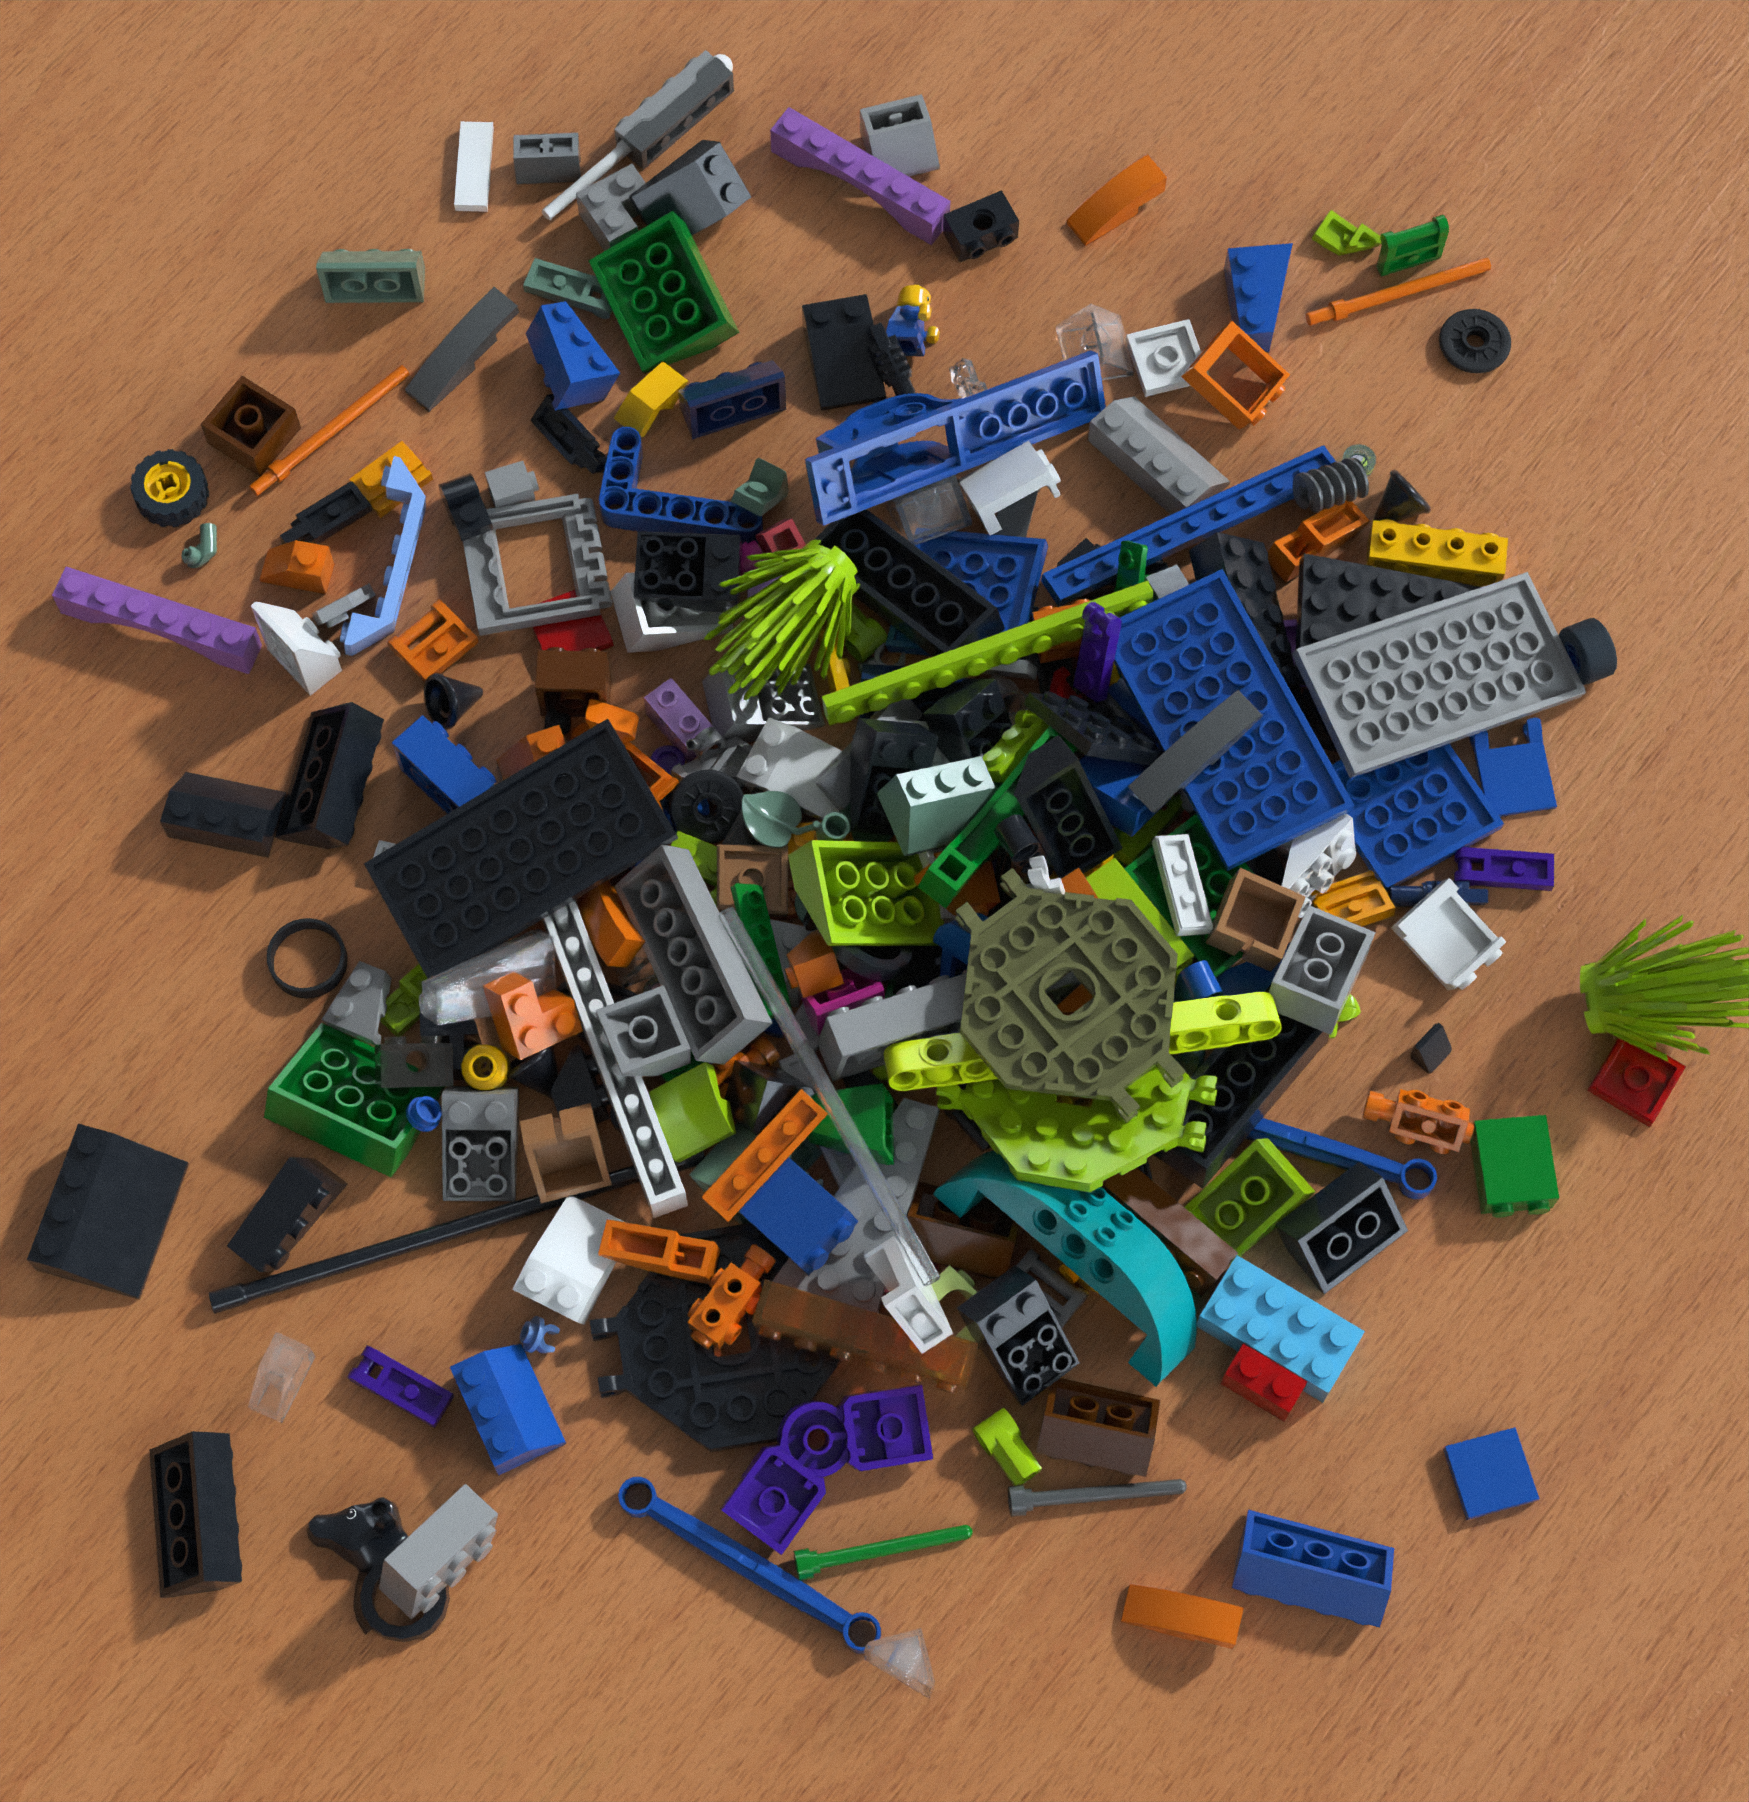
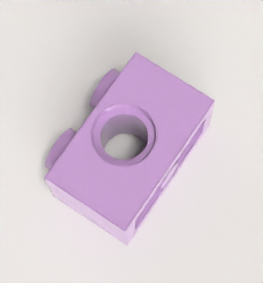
M670 678L644 697L646 715L670 743L682 751L685 760L691 762L697 755L693 750L686 748V741L695 738L702 730L713 727V725L675 681Z

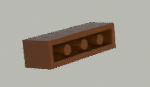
M1138 1168L1122 1176L1120 1173H1117L1108 1178L1103 1186H1101L1161 1240L1178 1263L1189 1288L1193 1289L1201 1297L1238 1254L1237 1251Z

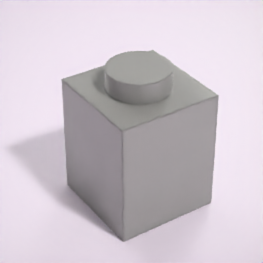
M524 461L485 472L488 490L494 507L535 501L534 492L539 490L534 471L527 472Z

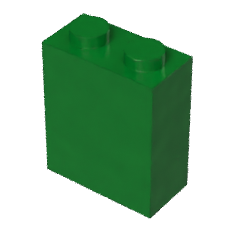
M1546 1115L1475 1120L1473 1122L1474 1129L1470 1144L1481 1214L1492 1213L1493 1217L1501 1218L1513 1215L1514 1211L1528 1210V1214L1531 1215L1549 1212L1550 1208H1553L1559 1200V1192Z

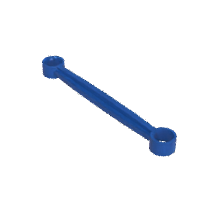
M1262 1118L1245 1138L1251 1141L1268 1138L1279 1150L1345 1170L1360 1162L1381 1175L1384 1180L1397 1183L1400 1191L1411 1199L1427 1197L1437 1181L1435 1168L1426 1160L1413 1159L1404 1165L1357 1147ZM1413 1168L1423 1170L1430 1179V1185L1424 1190L1411 1188L1405 1180L1406 1172Z
M632 1477L621 1485L618 1494L619 1502L622 1509L629 1516L635 1518L651 1517L732 1571L798 1610L843 1634L846 1645L853 1652L866 1654L873 1651L879 1645L881 1627L878 1620L871 1614L860 1612L852 1615L809 1585L746 1546L657 1497L653 1484L646 1478ZM637 1484L645 1485L652 1494L651 1502L640 1510L628 1508L625 1503L627 1490ZM859 1620L872 1622L876 1629L874 1642L866 1647L855 1646L848 1635L849 1627Z

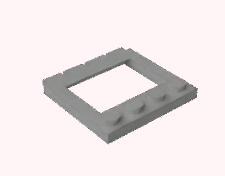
M578 494L486 509L492 522L493 530L463 541L479 636L601 615L600 609L611 607L613 604L609 583L606 581L608 577L604 556L601 553L602 545L598 525L594 524L597 519L594 503L591 498L579 499ZM562 518L577 597L509 609L495 529Z

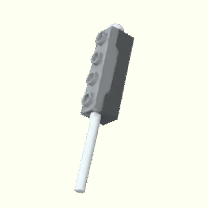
M706 50L697 58L690 59L679 74L667 79L657 93L652 97L645 98L636 111L629 117H623L614 129L616 148L542 210L544 217L548 220L553 219L577 198V192L594 184L625 156L629 157L643 170L734 92L733 64L731 59L723 54L712 56Z

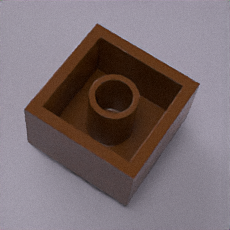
M244 376L237 380L201 423L203 433L209 445L259 477L263 475L267 467L273 463L301 429L295 408Z
M560 647L537 650L535 691L541 716H546V712L555 707L557 713H568L570 717H585L590 699L610 704L612 680L607 652H601L595 648H585L581 651H566Z

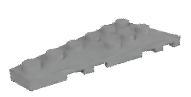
M906 1098L903 1099L893 1113L894 1165H884L861 1158L833 1196L859 1221L854 1226L851 1236L844 1242L839 1243L829 1253L826 1263L818 1270H814L809 1276L793 1261L788 1259L772 1281V1287L875 1317L878 1316L882 1303L881 1297L884 1296L886 1287L866 1263L864 1255L893 1236L900 1243L940 1112L938 1107Z

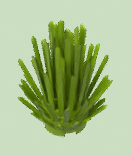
M811 540L802 549L749 555L747 558L751 561L769 560L756 562L754 566L758 567V569L745 572V575L718 584V586L727 587L739 583L738 587L729 592L730 595H736L779 577L758 593L721 613L718 617L720 620L718 624L720 625L704 637V640H710L744 615L746 618L721 639L715 651L722 652L744 631L746 632L709 669L711 676L718 672L723 673L726 670L730 675L736 673L735 683L727 690L729 694L735 693L740 686L744 688L753 679L757 678L745 693L744 700H748L751 696H757L777 668L781 671L775 683V686H779L777 689L778 696L782 693L792 675L791 685H796L827 618L829 620L814 663L815 671L819 670L826 650L821 676L824 680L831 654L833 653L838 628L836 655L839 660L842 658L845 631L849 635L851 633L852 596L860 587L859 583L856 584L854 577L858 571L851 559L836 546L830 550L818 545L821 540Z
M1683 915L1625 950L1638 939V932L1646 926V919H1644L1598 962L1581 966L1580 993H1585L1588 1011L1583 1012L1590 1032L1592 1034L1609 1033L1665 1061H1668L1667 1055L1653 1049L1656 1048V1042L1687 1052V1049L1709 1055L1710 1053L1707 1048L1674 1038L1673 1036L1689 1039L1695 1038L1692 1032L1678 1030L1676 1025L1749 1028L1748 1023H1734L1726 1018L1749 1016V1010H1740L1749 1009V1001L1712 1003L1749 998V958L1738 960L1731 958L1749 954V947L1702 956L1715 952L1718 947L1739 942L1744 938V935L1734 936L1736 930L1686 945L1678 944L1657 954L1631 961L1688 930L1694 923V921H1689L1662 935L1682 922Z

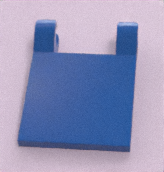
M1529 718L1523 725V733L1527 744L1489 749L1487 730L1469 736L1475 754L1482 792L1499 817L1556 809L1557 807L1543 744L1541 720L1539 718Z

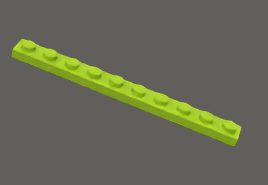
M1145 581L822 696L824 715L829 726L836 723H846L864 713L880 711L892 703L916 698L923 692L937 687H947L954 681L968 676H978L986 670L1002 664L1014 663L1021 657L1045 652L1052 646L1066 641H1076L1083 636L1085 620L1082 618V613L1088 603L1096 602L1104 607L1106 614L1112 613L1120 618L1152 603L1153 589L1149 582Z

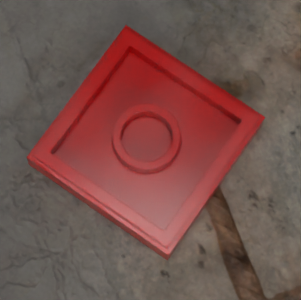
M574 589L540 603L577 597L576 591ZM602 615L532 627L541 650L560 647L566 651H581L585 648H595L602 651L614 646Z
M1618 1038L1587 1091L1646 1126L1651 1127L1686 1066L1668 1055V1061H1665Z

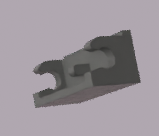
M579 134L514 135L513 160L516 183L576 182L581 177Z

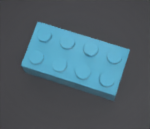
M1238 1255L1234 1258L1197 1321L1198 1328L1234 1350L1239 1351L1244 1343L1308 1382L1303 1391L1322 1403L1365 1332Z

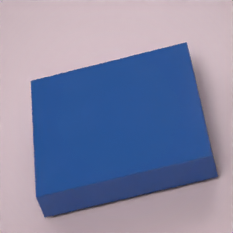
M1516 1427L1451 1444L1443 1448L1466 1520L1532 1503L1540 1499Z

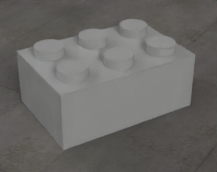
M1309 905L1269 990V993L1274 998L1277 1012L1331 1035L1367 958L1376 932Z
M464 1484L384 1559L379 1589L410 1619L420 1611L423 1613L428 1612L439 1600L440 1596L438 1593L447 1585L451 1588L454 1587L464 1577L467 1571L465 1568L473 1560L480 1562L491 1551L493 1547L491 1541L497 1532L495 1525L498 1513L469 1486Z

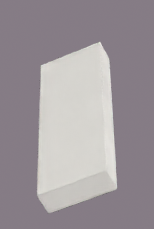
M461 121L454 200L455 211L488 212L494 133L493 122Z
M1189 835L1155 836L1152 846L1176 936L1210 934L1213 930V924Z

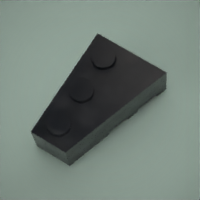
M289 1157L230 1240L227 1247L259 1272L279 1270L288 1260L290 1251L348 1184L315 1158Z

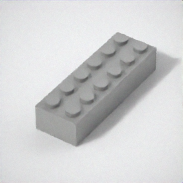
M661 845L614 887L631 923L646 941L643 944L644 951L660 985L665 986L696 1061L724 1065L768 1028L772 1021L690 851L674 846Z

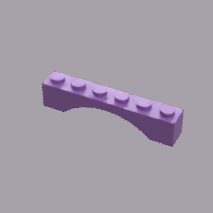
M790 107L787 108L771 128V152L797 167L821 170L852 184L880 204L906 231L930 245L942 233L943 215L950 212V200Z
M65 567L52 594L62 614L89 623L118 624L144 630L181 644L216 664L246 674L250 673L262 647L255 627L69 567Z

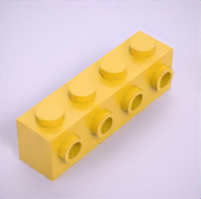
M1389 519L1373 520L1368 535L1365 565L1484 587L1502 581L1505 576L1508 538L1499 537L1494 533H1466L1458 528L1443 530L1431 528L1426 524L1406 525L1398 524L1396 521Z

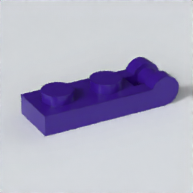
M1090 602L1085 606L1082 613L1085 626L1073 687L1097 703L1107 699L1121 629V619L1112 613L1106 614L1104 607L1098 603Z
M1461 847L1455 853L1458 871L1454 873V881H1469V887L1476 885L1552 891L1554 887V854L1472 847ZM1472 863H1482V871L1472 870Z
M366 1345L361 1353L363 1357L357 1368L353 1367L347 1378L358 1386L371 1391L435 1428L453 1400V1393L371 1346ZM375 1365L383 1368L377 1379L369 1376Z

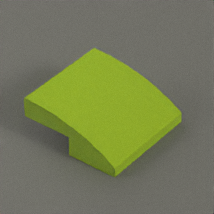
M707 1062L649 1091L650 1100L674 1161L678 1163L736 1134L730 1103L720 1097L714 1066Z

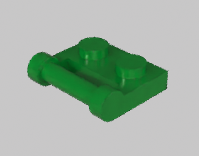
M1442 214L1433 217L1431 222L1403 231L1382 233L1380 236L1382 246L1376 265L1380 276L1383 277L1441 258L1449 233L1447 218Z

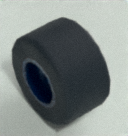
M1589 618L1567 626L1560 631L1559 637L1583 685L1614 674L1617 669L1616 649L1609 632L1600 621L1595 618Z

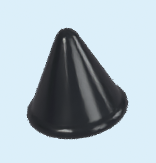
M1391 470L1390 478L1374 520L1389 519L1397 522L1423 513H1430L1431 507L1397 470Z
M433 673L428 676L424 684V702L431 720L433 722L437 721L445 730L454 727L456 722L483 696V689L481 687L446 677L440 673Z
M554 1045L522 1060L515 1058L510 1063L511 1069L508 1071L507 1079H513L553 1099L550 1091L559 1075Z

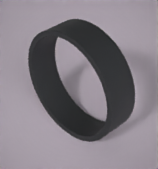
M312 918L291 921L274 934L268 945L267 965L279 988L291 996L306 999L322 996L333 990L340 983L346 972L348 960L344 943L338 932L324 921ZM316 929L324 931L331 935L340 945V961L333 975L325 982L309 988H298L283 982L274 970V957L280 944L288 936L301 930Z

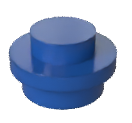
M423 1096L414 1098L407 1105L406 1116L409 1123L415 1129L422 1132H430L439 1125L442 1110L435 1099Z

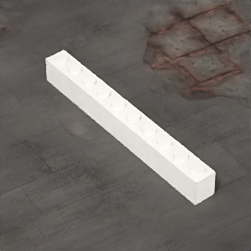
M574 900L542 919L570 996L574 999L582 1028L652 1216L656 1218L688 1206L686 1192L642 1076H622L596 1014L597 1009L614 1004L578 906Z

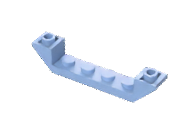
M394 456L391 467L385 466L381 486L386 487L387 499L404 503L400 515V523L404 524L401 535H395L391 554L396 555L394 565L387 566L384 575L383 585L388 586L385 598L379 597L375 617L352 612L350 623L344 622L340 642L344 643L345 655L353 656L394 633L426 511V496L401 457Z

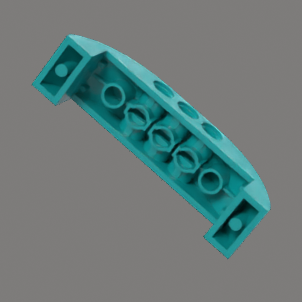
M993 1150L971 1160L933 1193L937 1199L959 1218L987 1197L1147 1334L1128 1363L1155 1387L1195 1348L1197 1336L1196 1311L1192 1293L1182 1270L1161 1240L1145 1224L1137 1219L1131 1211L1124 1208L1110 1196L1104 1188L1099 1187L1092 1192H1084L1019 1181L1010 1172L1009 1165L1000 1154L997 1155Z

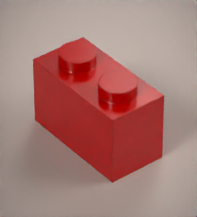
M1243 1343L1220 1384L1285 1422L1308 1381Z

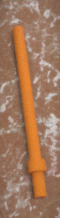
M1483 258L1347 301L1339 299L1329 302L1328 307L1306 313V321L1311 326L1330 319L1333 321L1345 319L1350 313L1491 270V263L1488 258Z
M403 365L399 366L282 460L276 459L267 467L268 471L249 485L250 490L258 496L276 481L282 482L291 474V469L409 377L408 370Z

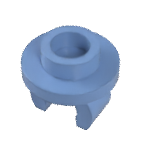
M539 1316L533 1317L531 1321H526L520 1333V1342L523 1343L524 1351L533 1353L537 1350L543 1354L554 1352L555 1347L545 1343L544 1335L545 1333L551 1335L559 1334L560 1329L553 1324L545 1325L544 1319Z

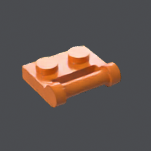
M440 599L431 605V610L399 637L394 635L387 641L391 651L401 658L424 682L433 673H443L479 643L478 637ZM438 621L445 622L412 650L408 648L409 645Z

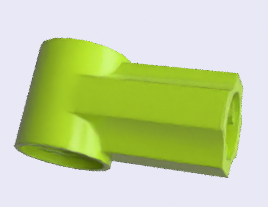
M852 602L851 633L849 635L845 631V647L857 661L862 663L879 646L886 643L887 634L876 620L870 617L867 619Z
M1005 1408L1000 1409L972 1428L976 1439L989 1456L993 1455L1013 1486L1023 1485L1042 1470L1031 1451L1020 1436L1022 1435L1016 1422Z

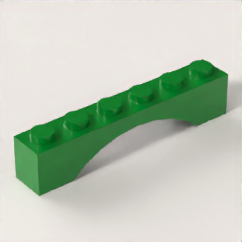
M1049 726L987 804L943 850L928 868L917 886L945 909L998 848L999 840L994 834L996 826L1004 819L1013 815L1020 814L1024 817L1014 792L1028 754L1058 735L1071 751L1075 753L1077 748L1052 727Z

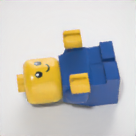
M908 285L900 290L896 309L887 325L886 333L888 337L896 335L905 356H924L926 348L923 341L935 344L939 339L940 332L938 327L930 326L927 331H924V321L930 319L932 311L930 308L931 295L928 290L920 285Z

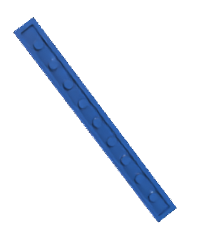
M1324 445L1051 569L1042 574L1041 582L1057 606L1060 607L1117 580L1118 557L1122 541H1132L1147 545L1146 566L1151 565L1207 539L1216 532L1220 533L1294 499V476L1301 472L1306 473L1311 469H1318L1323 465H1330L1336 461Z

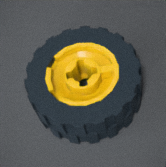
M167 449V451L162 452L159 450L151 456H146L135 467V473H132L131 476L132 485H130L134 501L144 518L147 517L149 522L159 524L161 527H179V525L188 524L193 518H197L201 514V510L205 509L207 497L209 498L208 483L201 465L197 464L193 456H188L186 452L180 450L179 452L173 449ZM168 485H174V486H176V487H173V486H172V487H170V488H167L166 491H164V489H165L166 486H168Z

